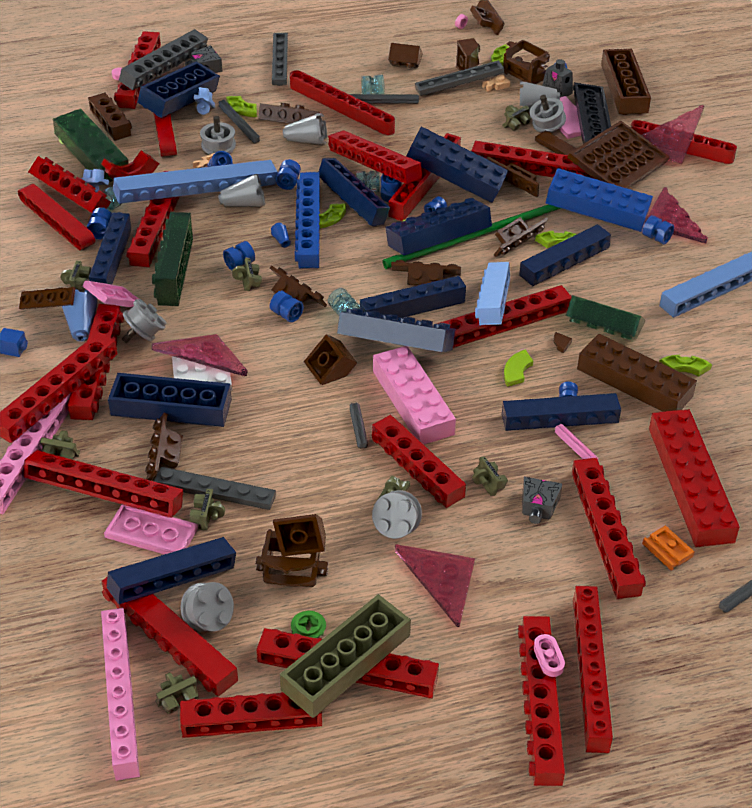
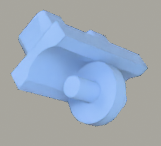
M199 87L198 95H194V100L197 103L198 113L206 115L210 112V106L215 108V103L212 100L213 94L209 92L208 88Z
M84 169L83 178L81 179L95 187V192H98L99 185L109 184V180L104 179L105 170Z

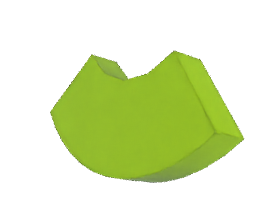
M505 44L496 48L491 55V62L499 60L503 66L504 54L509 47Z
M241 96L226 97V102L239 115L257 117V104L245 102Z
M346 203L330 204L326 212L319 214L320 228L329 227L339 222L346 213Z
M547 231L536 235L535 241L546 248H550L576 234L564 231V233Z
M526 349L517 352L506 362L504 381L507 387L524 383L525 377L523 372L533 366V360Z
M679 354L670 355L659 360L660 363L678 372L692 373L698 377L711 370L712 367L711 363L696 356H691V358L680 357Z

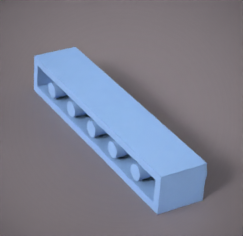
M509 262L488 263L487 269H484L481 292H479V299H477V307L475 308V317L479 318V325L502 324L510 283Z

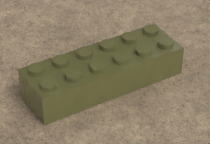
M376 595L280 673L281 691L314 718L410 636L411 619L382 596Z

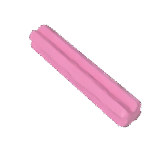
M563 424L555 427V433L582 459H598Z

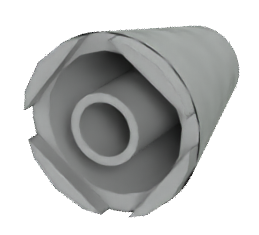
M520 81V85H523V88H520V106L524 107L527 105L529 107L528 111H530L533 104L540 100L541 95H546V98L560 100V92H557V89Z
M317 113L286 125L285 129H283L284 138L292 142L326 144L327 142L324 139L327 138L326 122L322 121L321 118L324 115Z
M254 174L221 190V194L218 195L220 204H224V207L265 206V197L259 175Z

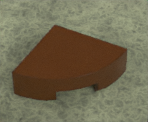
M555 332L553 342L557 350L564 353L572 343V338Z

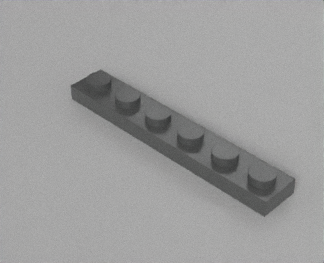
M273 33L272 85H287L288 33Z
M498 60L416 82L415 88L420 96L427 95L432 92L503 74L504 67Z
M165 467L160 468L154 482L183 489L184 493L194 495L206 494L207 489H213V499L267 510L271 509L276 497V490Z

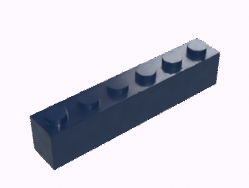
M322 158L318 172L323 183L336 192L369 225H384L390 207L336 158Z
M112 213L89 275V281L113 284L132 230L129 213Z
M597 224L520 262L519 276L530 285L535 286L607 250L610 247L611 234Z
M460 276L360 299V309H364L366 312L377 311L384 315H398V319L399 317L404 318L465 303L466 285Z
M616 393L503 401L501 415L505 431L555 428L560 424H563L565 427L619 423L621 406Z
M224 537L108 571L107 589L119 605L233 569L236 551Z

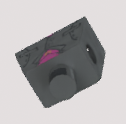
M211 45L192 52L191 61L185 62V66L197 61L215 73L223 72L222 59Z
M562 59L556 60V64L546 69L542 86L557 89V92H560V97H567L573 94V73L565 67V61Z
M524 476L522 513L529 516L531 523L538 524L542 518L551 519L561 497L562 483Z

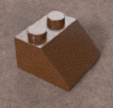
M475 38L457 40L456 67L459 71L479 65L478 52H480V45L476 42Z
M391 43L388 60L392 66L400 67V65H406L407 68L419 67L423 53L420 46Z
M328 334L323 337L303 361L321 385L346 377L357 364V361L344 344Z
M317 514L273 519L282 557L325 552V528L322 518Z

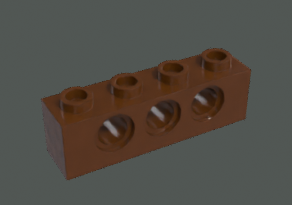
M106 93L88 97L90 111L114 141L131 136L132 124L130 120L126 119L123 112L121 113L118 105L113 103L111 97L109 98Z

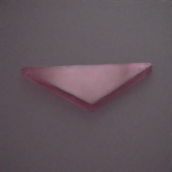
M700 105L698 108L688 111L641 136L670 157L668 160L682 164L704 110V105Z
M664 187L647 219L654 215L662 219V222L667 221L674 225L673 235L706 244L708 237L701 233L699 226L692 222L689 214L678 205L679 202Z
M217 334L152 343V351L244 377L248 373V370Z
M395 544V552L456 627H460L475 558Z

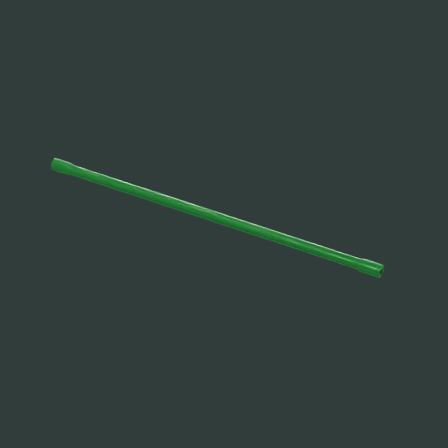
M548 204L492 223L491 227L405 256L400 254L383 259L382 263L384 268L388 269L391 268V262H396L397 260L406 262L500 230L519 217L526 221L562 208Z

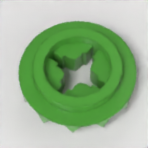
M300 612L291 621L292 634L298 633L302 636L318 638L324 634L326 621L318 612ZM308 621H310L311 628L309 631L306 630Z

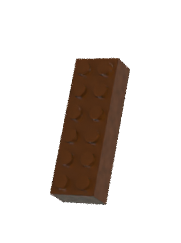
M603 50L601 66L618 114L649 113L651 96L633 50Z
M598 334L579 353L577 370L662 412L682 410L694 396L697 380L604 335Z

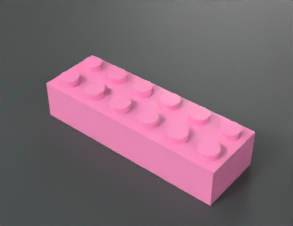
M408 346L373 355V372L410 432L423 445L455 435L456 418Z

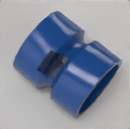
M218 151L209 160L207 167L233 164V159L228 152Z
M291 159L283 161L276 176V184L285 190L293 189L300 175V165Z
M383 174L381 176V199L389 203L391 197L402 186V182Z
M96 208L92 212L87 228L93 233L95 239L101 240L104 238L112 216L108 209Z
M651 215L644 224L642 234L651 239L655 238V241L666 244L673 235L674 225L667 221L662 222V219Z
M247 241L237 244L235 248L232 246L223 251L224 261L231 271L237 266L245 265V257L250 258L251 263L255 261L254 250Z
M278 291L270 301L271 311L291 323L299 319L304 309L302 302L292 298L291 295L284 291Z

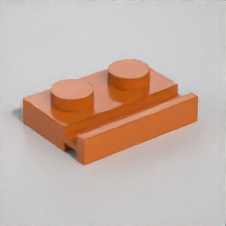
M666 525L650 534V537L643 538L642 542L671 571L675 566H680L691 559L695 553Z

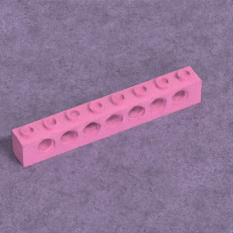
M71 394L8 446L3 458L0 459V514L5 513L27 479L24 478V460L36 450L42 451L41 438L52 439L67 417Z
M124 608L101 611L112 766L116 781L140 777Z

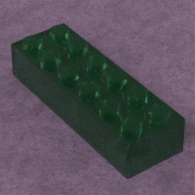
M81 108L53 118L55 135L86 169L105 170L106 168L101 164L104 158L117 166L129 164L128 158ZM107 172L104 173V179L109 180V182L114 181L108 176Z
M170 212L169 219H166L165 223L166 229L163 230V240L160 242L161 251H158L155 274L152 275V284L155 285L154 298H157L158 306H179L193 244L191 213Z

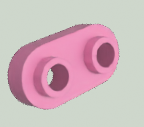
M547 634L539 635L534 642V652L540 667L547 676L557 677L563 673L565 660L554 637Z

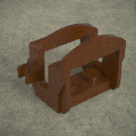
M525 40L515 43L509 41L506 43L509 45V48L506 49L504 54V74H510L532 84L543 82L546 73L545 68L548 67L545 64L549 62L550 54ZM523 49L537 56V58L530 63L523 61L519 56L512 58V56Z
M272 529L267 531L262 555L256 557L255 563L257 564L256 570L263 571V581L265 583L291 587H314L318 575L327 576L328 562L319 561L320 552L308 553L311 554L310 558L273 556L274 551H281L275 531H272ZM271 568L281 570L285 574H289L291 571L312 568L311 577L270 574Z

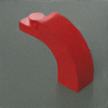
M140 150L135 159L125 166H117L105 158L101 164L106 168L105 172L108 173V176L114 180L116 177L151 174L160 163L152 156Z

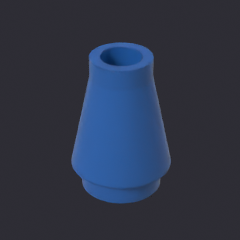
M282 223L274 224L271 227V235L283 248L288 247L291 241L286 226Z

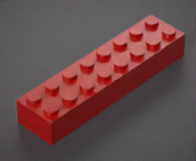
M690 409L652 413L649 431L695 548L735 543L740 526Z

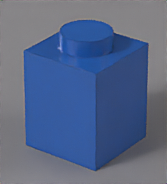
M3 328L0 332V354L20 357L28 345L24 331Z

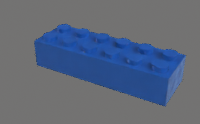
M557 168L548 189L546 204L641 232L653 196Z

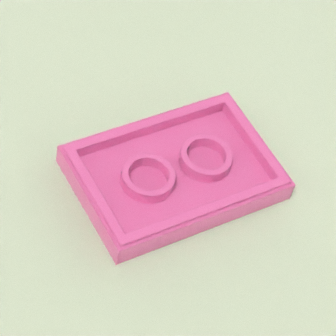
M84 281L82 286L105 304L132 308L134 306L133 302L136 299L139 300V298L122 286Z

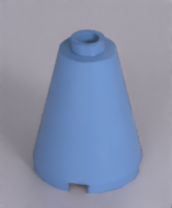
M75 290L73 305L62 306L72 338L80 342L87 340L98 304L97 297L88 290H85V292Z

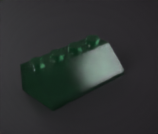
M574 295L571 297L566 316L570 318V322L580 324L581 321L587 323L586 327L596 330L597 327L604 328L603 332L614 335V332L621 334L622 338L631 340L632 337L637 339L646 321L642 316Z

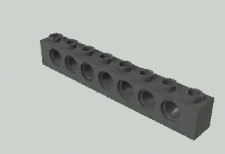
M194 29L123 67L119 81L131 90L141 87L143 84L168 72L175 66L177 67L184 61L186 62L191 58L192 52L207 47L208 38Z

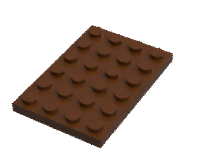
M619 121L570 152L567 158L594 179L623 188H630L665 164L670 157L623 121Z

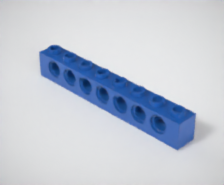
M302 172L300 173V179H297L295 262H298L299 269L319 268L320 173Z

